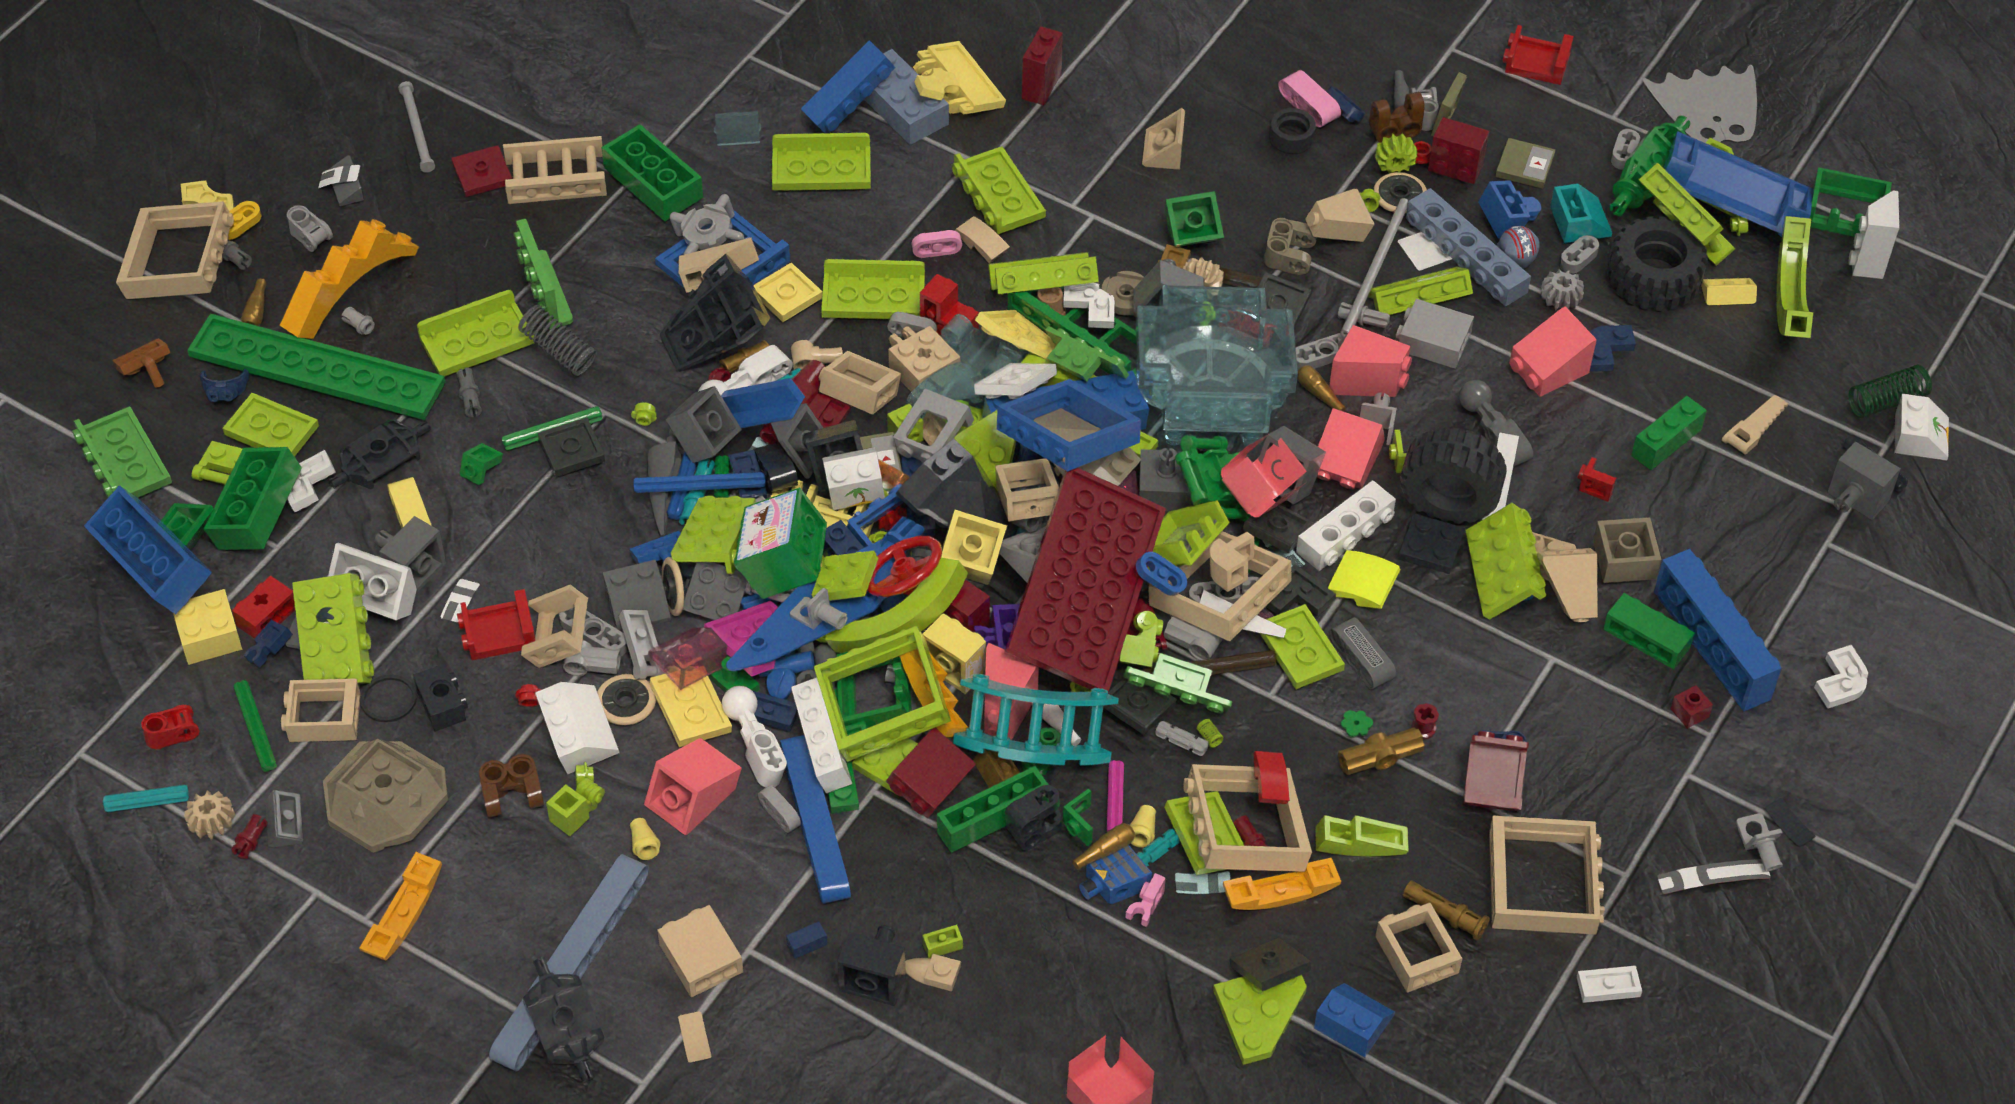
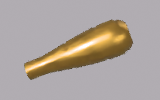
M257 279L255 288L242 313L241 322L260 326L264 312V291L266 287L264 279Z
M1304 365L1297 371V380L1305 389L1330 407L1345 411L1346 407L1338 400L1329 385L1312 366Z
M1125 823L1115 826L1100 837L1082 855L1072 860L1074 867L1079 870L1091 862L1125 848L1134 841L1135 832L1133 828Z

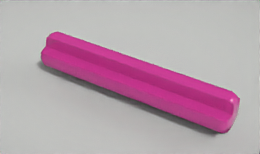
M1112 760L1109 763L1107 832L1115 826L1122 824L1124 763L1120 760Z

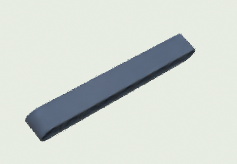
M621 854L616 859L547 962L550 973L553 972L554 975L573 974L578 975L580 979L582 978L644 884L649 872L648 865L624 854ZM539 975L530 987V989L539 981ZM523 999L495 1039L489 1053L490 1060L514 1071H519L540 1041L528 1009L523 1004Z

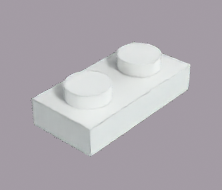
M1636 966L1578 971L1577 981L1583 1003L1641 997L1642 988Z

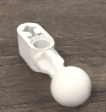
M770 345L746 358L739 366V370L731 374V379L725 382L720 380L706 381L702 384L699 391L715 386L720 395H722L726 390L776 381L791 371L793 362L777 346Z
M734 686L723 696V711L730 719L739 721L742 726L740 733L747 747L745 755L758 783L764 787L770 785L776 787L783 776L787 764L786 758L774 734L766 730L763 724L757 722L754 715L757 709V698L754 692L745 686Z

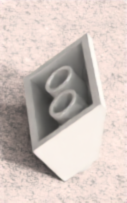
M1892 191L1869 205L1866 215L1861 216L1859 222L1860 233H1856L1854 238L1855 250H1851L1849 254V265L1853 266V276L1883 279L1899 230L1898 191Z
M341 543L335 544L328 576L347 573L358 575L364 584L362 602L366 610L394 620L411 615L417 590L411 568Z
M560 682L536 692L558 758L567 774L575 772V765H584V762H587V766L620 753L594 685Z

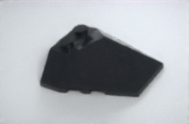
M724 254L704 272L702 276L705 279L696 291L694 289L691 290L688 294L690 299L682 310L678 308L660 333L662 341L679 372L747 342L765 327L770 319L753 283L727 254Z
M955 439L951 440L927 459L895 493L915 513L921 516L924 513L937 520V525L943 529L946 526L949 527L955 510L1006 525L1003 540L1019 529L1018 526L1008 521L998 491L978 460Z

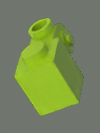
M1143 611L1138 613L1133 619L1134 627L1140 632L1137 636L1126 635L1118 663L1146 668L1152 667V663L1157 661L1159 648L1155 646V638L1161 635L1163 620L1158 619L1153 612Z
M589 778L581 781L577 785L576 791L565 784L546 802L549 821L569 836L590 818L589 812L597 808L598 803L601 802L605 794V790Z

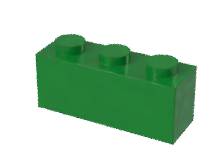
M1684 397L1636 436L1631 456L1649 470H1653L1702 430L1707 410L1690 397Z
M1625 593L1607 613L1603 630L1673 670L1689 651L1695 634L1686 626L1671 620L1663 613L1648 607L1640 600L1632 598Z

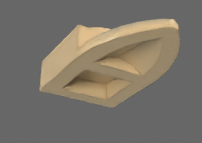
M932 954L931 958H914L905 961L906 973L914 980L948 991L953 990L961 968V961Z

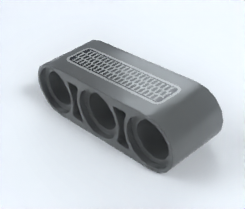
M1351 618L1329 630V636L1335 648L1369 689H1374L1396 677L1394 664L1357 618Z

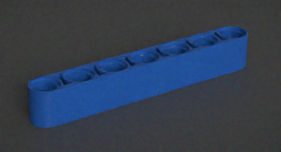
M805 735L779 740L780 748L786 758L785 770L797 814L801 821V829L821 902L825 904L851 898L850 886L823 788L815 774Z

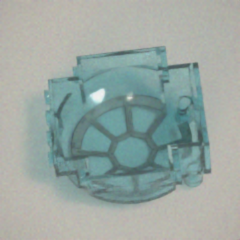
M1162 285L1161 306H1137L1136 381L1145 401L1152 406L1162 409L1164 439L1166 442L1173 446L1179 445L1182 437L1185 436V431L1242 432V441L1246 446L1263 438V433L1269 432L1271 410L1281 407L1288 393H1295L1298 371L1292 310L1266 309L1265 288Z

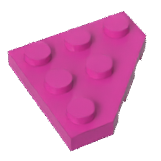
M768 601L704 624L703 633L727 655L732 657L774 613L778 606L772 601ZM776 659L768 663L745 668L744 670L750 676L763 673L774 668Z

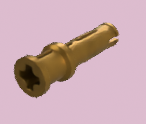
M1413 880L1407 884L1404 890L1403 897L1421 906L1431 903L1435 912L1450 921L1453 928L1459 927L1473 935L1475 940L1481 938L1488 926L1490 919L1488 916L1481 917L1468 910L1467 905L1452 903Z

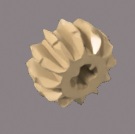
M1202 257L1199 260L1192 258L1190 262H1186L1185 266H1183L1184 270L1203 277L1204 296L1212 298L1214 294H1218L1222 286L1224 273L1219 269V265L1212 264L1211 260L1205 261Z
M207 790L205 796L202 797L196 794L195 801H188V810L184 811V817L186 822H188L189 830L192 833L196 832L200 839L208 834L210 839H213L216 833L224 835V828H232V819L235 816L230 799L223 797L219 791L211 795Z

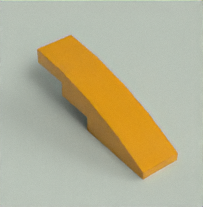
M918 649L900 655L904 670L922 706L933 703V695ZM930 653L951 718L950 722L937 726V729L945 737H954V733L964 732L969 727L954 711L958 700L943 683L947 672Z

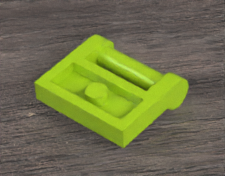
M212 441L199 464L194 466L192 479L199 481L205 479L225 485L230 475L209 469L231 474L242 448Z

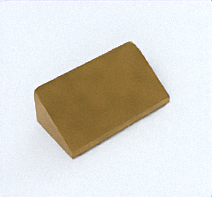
M984 749V753L978 752L973 760L989 788L1020 773L1012 760L998 757L997 751Z

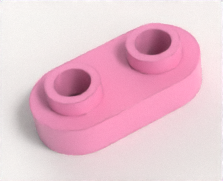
M952 230L922 233L912 240L913 253L920 258L951 255L957 253L962 248L960 234Z

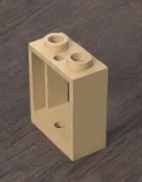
M847 351L839 358L837 357L827 367H823L819 375V381H821L819 392L874 414L897 396L901 373Z
M1046 458L995 466L996 487L1008 521L1051 514L1059 487L1050 463ZM1045 483L1047 486L1011 492V488L1032 486Z
M357 679L290 680L289 691L284 692V707L287 708V711L281 717L282 731L287 732L289 742L357 740L361 696ZM343 701L342 721L298 722L300 702Z
M1431 903L1422 906H1412L1406 912L1398 915H1387L1378 922L1376 938L1406 992L1459 973L1462 957ZM1426 923L1443 954L1411 966L1393 934Z

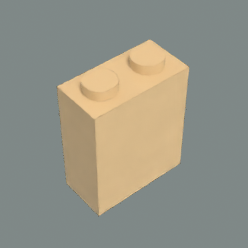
M710 905L702 909H695L687 916L677 921H670L657 930L659 945L691 998L743 973L742 957Z

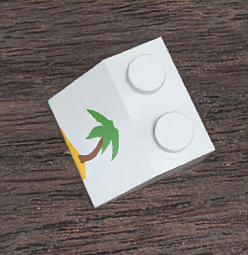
M1902 394L1895 413L1894 453L1947 460L1949 417L1929 397Z
M875 447L823 458L833 510L871 503L879 497L881 499L885 498Z

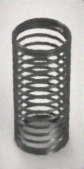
M540 304L531 307L519 322V331L529 336L530 340H533L534 343H538L539 347H542L548 354L555 357L556 361H559L560 364H564V367L572 371L575 376L584 373L596 357L597 351L594 348L588 347V343L584 344V340H580L579 336L575 337V333H571L570 329L567 330L566 326H562V322L558 323V319H554L553 315L549 316V312H545V309ZM538 309V311L531 317L526 327L522 328L528 317L535 310ZM547 314V317L541 322L537 330H535L532 333L534 327L541 321L543 316ZM551 318V321L545 326L542 332L538 336H536L538 331L544 326L547 320ZM554 321H556L555 325L549 330L547 335L543 339H541L542 335L548 330L551 324ZM560 324L559 329L553 334V336L551 337V339L545 343L546 339L551 335V333L555 330V328ZM565 328L563 333L557 338L555 343L550 346V343L558 335L560 330ZM569 331L567 337L561 342L559 347H557L554 350L556 344L562 339L564 334ZM573 335V338L570 340V342L565 346V348L560 353H558L560 348L566 343L568 338ZM575 339H577V342L572 346L569 352L565 356H563L564 352L569 348L572 342ZM580 342H582L581 346L576 350L573 356L567 360V358L573 352L576 346ZM584 346H586L585 350L580 354L577 360L572 363L574 357L580 352V350ZM586 362V364L580 370L577 371V369L580 368Z

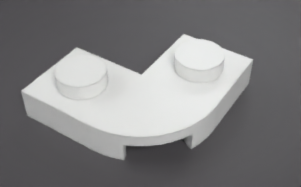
M1097 283L1064 286V307L1089 308L1088 327L1114 328L1115 301L1113 295L1110 296L1104 290L1099 289V284Z
M325 450L299 463L302 469L288 496V501L294 512L318 501L319 499L312 484L335 473L332 462Z
M1852 645L1827 652L1825 659L1835 675L1816 681L1814 688L1826 707L1831 708L1859 698L1866 688L1868 671Z

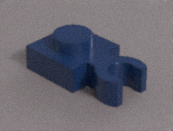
M271 620L254 639L257 644L250 647L244 653V657L250 663L254 662L257 667H261L266 662L267 655L270 652L276 654L293 634L287 627Z

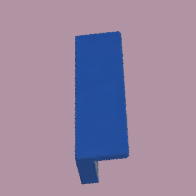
M791 378L726 390L721 395L741 428L792 419L805 398Z

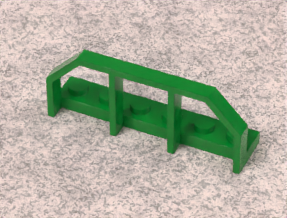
M1061 286L1059 288H1061L1064 298V286ZM1039 289L1008 293V310H1016L1044 331L1048 326L1056 330L1061 328L1074 339L1079 337L1092 348L1097 346L1106 355L1119 357L1125 363L1124 368L1126 371H1131L1132 361L1124 354H1120L1109 347V344L1121 334L1138 346L1140 364L1132 370L1136 379L1138 380L1146 372L1147 359L1144 336L1114 317V328H1111L1100 339H1097L1086 329L1080 328L1073 323L1085 312L1089 313V308H1073L1064 316L1053 310L1047 303L1041 302L1036 298ZM1099 366V368H1101L1102 370H1104V371L1107 372L1108 374H1110V375H1111V374H1114V373H1112V372H1110V371H1108V370H1106V369H1104V368H1102V367Z

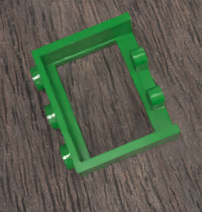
M1818 167L1813 184L1811 215L1809 217L1811 219L1810 228L1855 237L1856 233H1860L1859 222L1861 216L1864 215L1861 213L1856 214L1854 221L1839 219L1840 210L1837 208L1831 209L1829 217L1815 214L1819 192L1874 203L1891 192L1892 182Z
M848 652L836 654V657H839V656H841V655H844V654H846V653H848ZM900 656L867 668L871 669L893 663L896 705L857 714L855 673L837 680L838 688L834 692L845 727L866 721L869 728L912 711L910 681Z

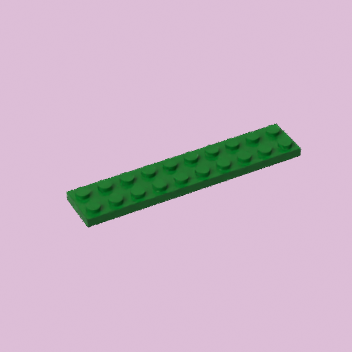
M211 313L188 348L189 357L240 371L247 369L251 374L425 420L446 383L443 375Z

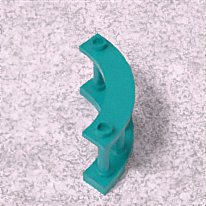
M974 674L972 678L961 679L960 685L974 690L970 726L966 731L954 733L953 744L979 753H984V749L998 752V757L1030 763L1065 765V760H1079L1080 765H1094L1111 762L1112 752L1101 748L1099 736L1103 705L1118 704L1119 698L1109 695L1107 690L1101 688H1093L1091 692L1035 690L990 680L989 676L984 674ZM985 693L1001 697L996 736L985 734L981 729ZM1012 699L1033 702L1029 737L1025 743L1012 741L1008 737ZM1044 704L1064 705L1060 743L1057 746L1042 745L1039 742ZM1076 706H1092L1088 741L1084 745H1071Z

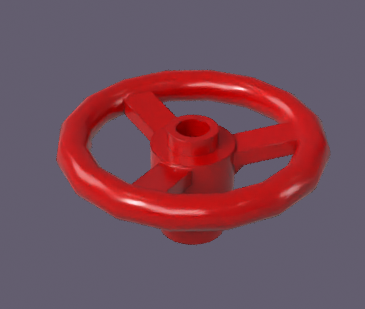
M915 536L903 539L889 546L877 556L878 561L867 591L877 597H890L902 593L909 596L938 566L942 557L940 542L931 536ZM919 546L931 549L930 556L915 561L912 557H906L904 552L907 549ZM894 557L895 562L890 571L891 575L875 584L874 579L877 572L887 561Z

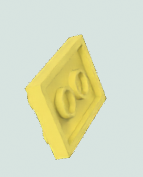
M702 663L650 678L652 691L679 747L686 746L699 738L706 740L732 731L729 718L723 711L722 704Z

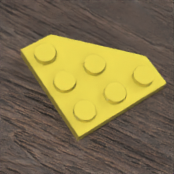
M1016 310L980 312L975 319L976 322L982 325L981 329L988 335H995L1012 343L1017 348L1030 351L1049 361L1047 359L1048 355L1056 347V344L1053 343L1046 333Z

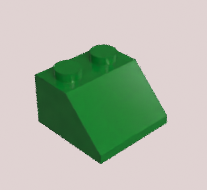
M1215 191L1166 199L1164 210L1169 234L1175 247L1224 239Z

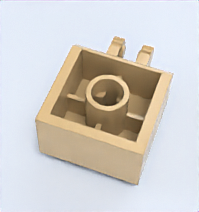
M908 326L903 328L902 334L905 340H902L895 333L889 337L890 344L893 346L888 349L889 367L901 373L900 381L917 399L924 389L935 392L961 377L960 356L931 326L918 333H915Z

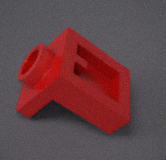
M1592 457L1588 465L1583 464L1578 475V479L1581 480L1579 491L1609 502L1616 478L1594 470L1597 459Z

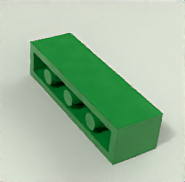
M1033 766L937 813V833L952 853L1005 827V810L1013 801L1022 798L1040 786L1049 784L1036 766ZM1046 796L1042 797V801L1046 800L1049 803V799Z

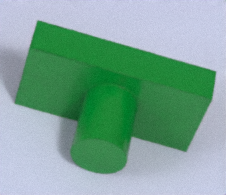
M723 651L703 666L709 679L725 693L734 686H745L755 692L760 690V684L743 669L737 671H729L727 669L726 663L731 657L727 656Z

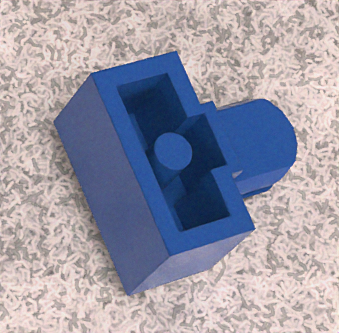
M1510 180L1489 182L1478 201L1498 238L1511 227H1525L1528 221H1535L1541 211L1539 201L1534 197H1523L1520 191L1515 190Z

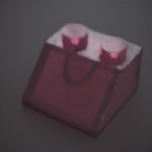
M691 628L649 650L648 655L674 684L682 690L721 669L722 660L726 658L728 645L712 628Z

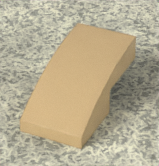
M974 216L955 230L960 234L965 244L970 249L975 247L989 264L1007 252L1010 247L992 228Z

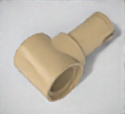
M799 340L791 346L794 370L796 368L803 369L811 360H817L823 364H831L837 357L839 358L843 355L842 347L819 349V346H813L808 340Z

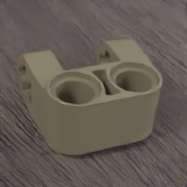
M1277 218L1271 224L1263 262L1272 269L1304 275L1310 269L1311 256L1307 252L1289 248V245L1310 248L1315 245L1317 237H1313L1307 223Z

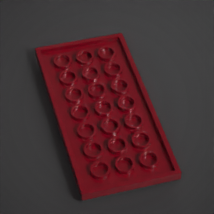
M1078 467L1070 471L1065 470L1005 652L1090 690L1101 688L1109 692L1144 581L1136 570V562L1146 552H1153L1166 508Z

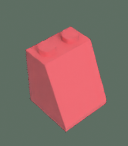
M1565 306L1512 347L1509 364L1513 371L1525 380L1527 386L1541 397L1589 373L1596 338Z
M1353 325L1333 359L1330 389L1335 395L1375 396L1377 393H1381V397H1383L1384 393H1386L1389 397H1396L1400 388L1404 389L1409 379V374H1406L1412 362V358L1409 357L1410 346Z
M1333 408L1318 445L1319 448L1326 451L1317 478L1324 481H1329L1330 479L1339 481V484L1347 489L1353 490L1355 487L1362 489L1385 441L1382 424Z
M988 643L986 646L985 675L989 676L990 680L1038 690L1039 666L1007 653L1003 648ZM985 693L984 733L996 736L1001 697ZM1012 699L1008 730L1010 740L1014 737L1032 706L1031 702Z
M699 738L656 761L644 805L681 833L687 835L736 789L742 768L706 741Z

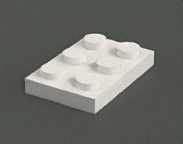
M1009 363L974 384L975 394L985 395L986 398H997L1001 395H1008L1010 399L1023 397L1025 393L1036 390L1038 385L1047 383L1048 379L1057 374L1056 364Z

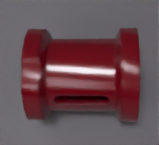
M1420 704L1414 710L1415 720L1412 722L1411 728L1419 729L1423 739H1429L1435 735V723L1439 718L1437 708L1431 704Z

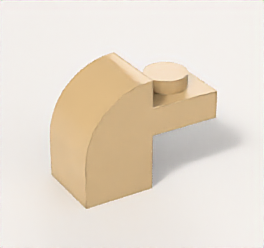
M1246 532L1228 543L1219 538L1210 548L1211 577L1215 583L1227 592L1248 580V561L1254 558V536Z

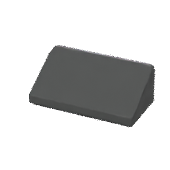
M350 155L340 160L330 169L353 165ZM358 177L356 181L332 184L339 206L364 200Z
M272 790L265 802L266 821L268 822V847L301 844L303 842L300 794Z

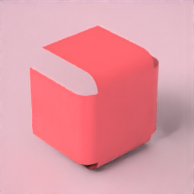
M1268 435L1245 447L1221 470L1223 483L1245 512L1253 517H1260L1282 504L1303 486L1301 485L1287 493L1277 502L1273 500L1307 472L1282 438L1276 442L1277 446L1273 444L1266 451L1262 464L1258 459L1252 463L1246 455ZM1278 459L1280 462L1275 463L1274 472L1277 476L1282 477L1283 480L1276 478L1271 470L1272 463Z
M1106 1035L1069 1062L1067 1098L1073 1104H1152L1154 1071L1122 1037L1120 1039L1119 1060L1112 1068L1108 1066L1104 1057Z

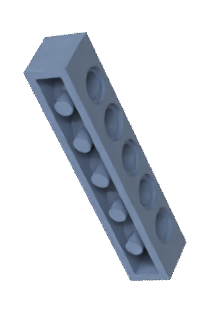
M1431 188L1408 201L1406 219L1409 223L1423 232L1428 240H1432L1459 267L1469 269V273L1474 280L1488 290L1504 306L1511 304L1528 293L1531 276Z

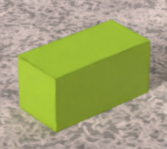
M957 925L922 935L923 946L928 958H931L932 954L940 956L963 949V939Z

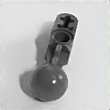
M1481 380L1466 382L1459 391V401L1464 409L1474 413L1478 412L1481 416V424L1485 428V437L1488 443H1493L1497 447L1499 433L1519 436L1513 467L1533 459L1532 446L1514 420L1504 418L1502 413L1495 411L1490 404L1492 401L1490 387Z

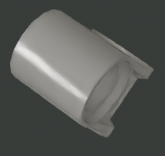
M1431 87L1429 90L1410 88V93L1420 92L1424 99L1425 110L1422 130H1432L1437 119L1439 107L1436 88Z
M299 205L288 210L287 218L290 234L299 240L309 251L313 252L317 249L318 244L333 238L329 226L306 207Z

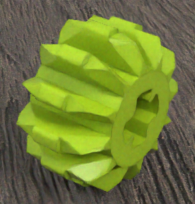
M1403 133L1398 137L1392 134L1391 138L1383 137V141L1377 143L1375 157L1382 171L1387 170L1389 174L1394 171H1409L1410 165H1415L1417 149L1411 137L1406 138Z

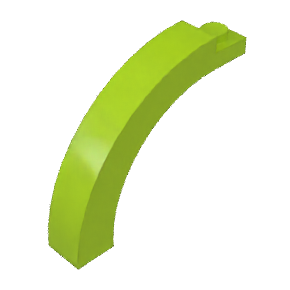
M1784 217L1777 272V321L1779 331L1784 336L1811 337L1813 312H1809L1806 300V266L1811 219Z
M941 557L938 566L931 575L921 582L906 599L892 609L868 619L853 621L843 628L836 629L816 640L823 643L827 642L834 652L844 653L854 648H861L872 644L879 638H887L897 634L902 629L907 630L918 626L919 630L922 631L933 623L952 603L963 586L968 572L959 560Z

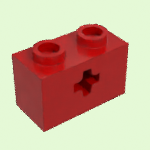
M269 576L263 583L258 584L254 591L244 600L239 601L232 610L236 626L255 639L271 620L281 624L295 611L293 590L274 577Z

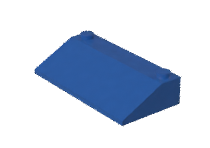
M1677 131L1664 169L1691 196L1772 229L1781 237L1783 235L1785 216L1810 217L1813 188Z

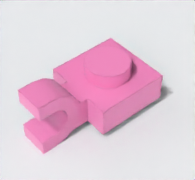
M1155 873L1150 883H1144L1139 896L1143 900L1142 902L1133 903L1128 907L1126 911L1127 919L1131 920L1134 914L1140 913L1143 915L1141 925L1147 927L1150 921V914H1153L1164 894L1165 877Z

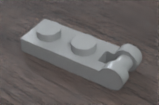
M622 610L619 619L633 662L634 678L646 679L647 676L655 677L665 674V666L648 611ZM646 661H650L651 666H647Z

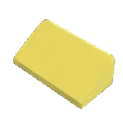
M1750 278L1703 279L1702 290L1707 305L1756 303L1757 285Z

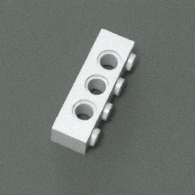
M1371 481L1298 536L1296 553L1318 571L1327 565H1332L1346 550L1351 551L1358 541L1364 537H1369L1379 525L1388 523L1395 513L1396 499L1376 482Z
M814 678L791 687L815 774L825 793L852 784L846 760L837 746L818 679Z

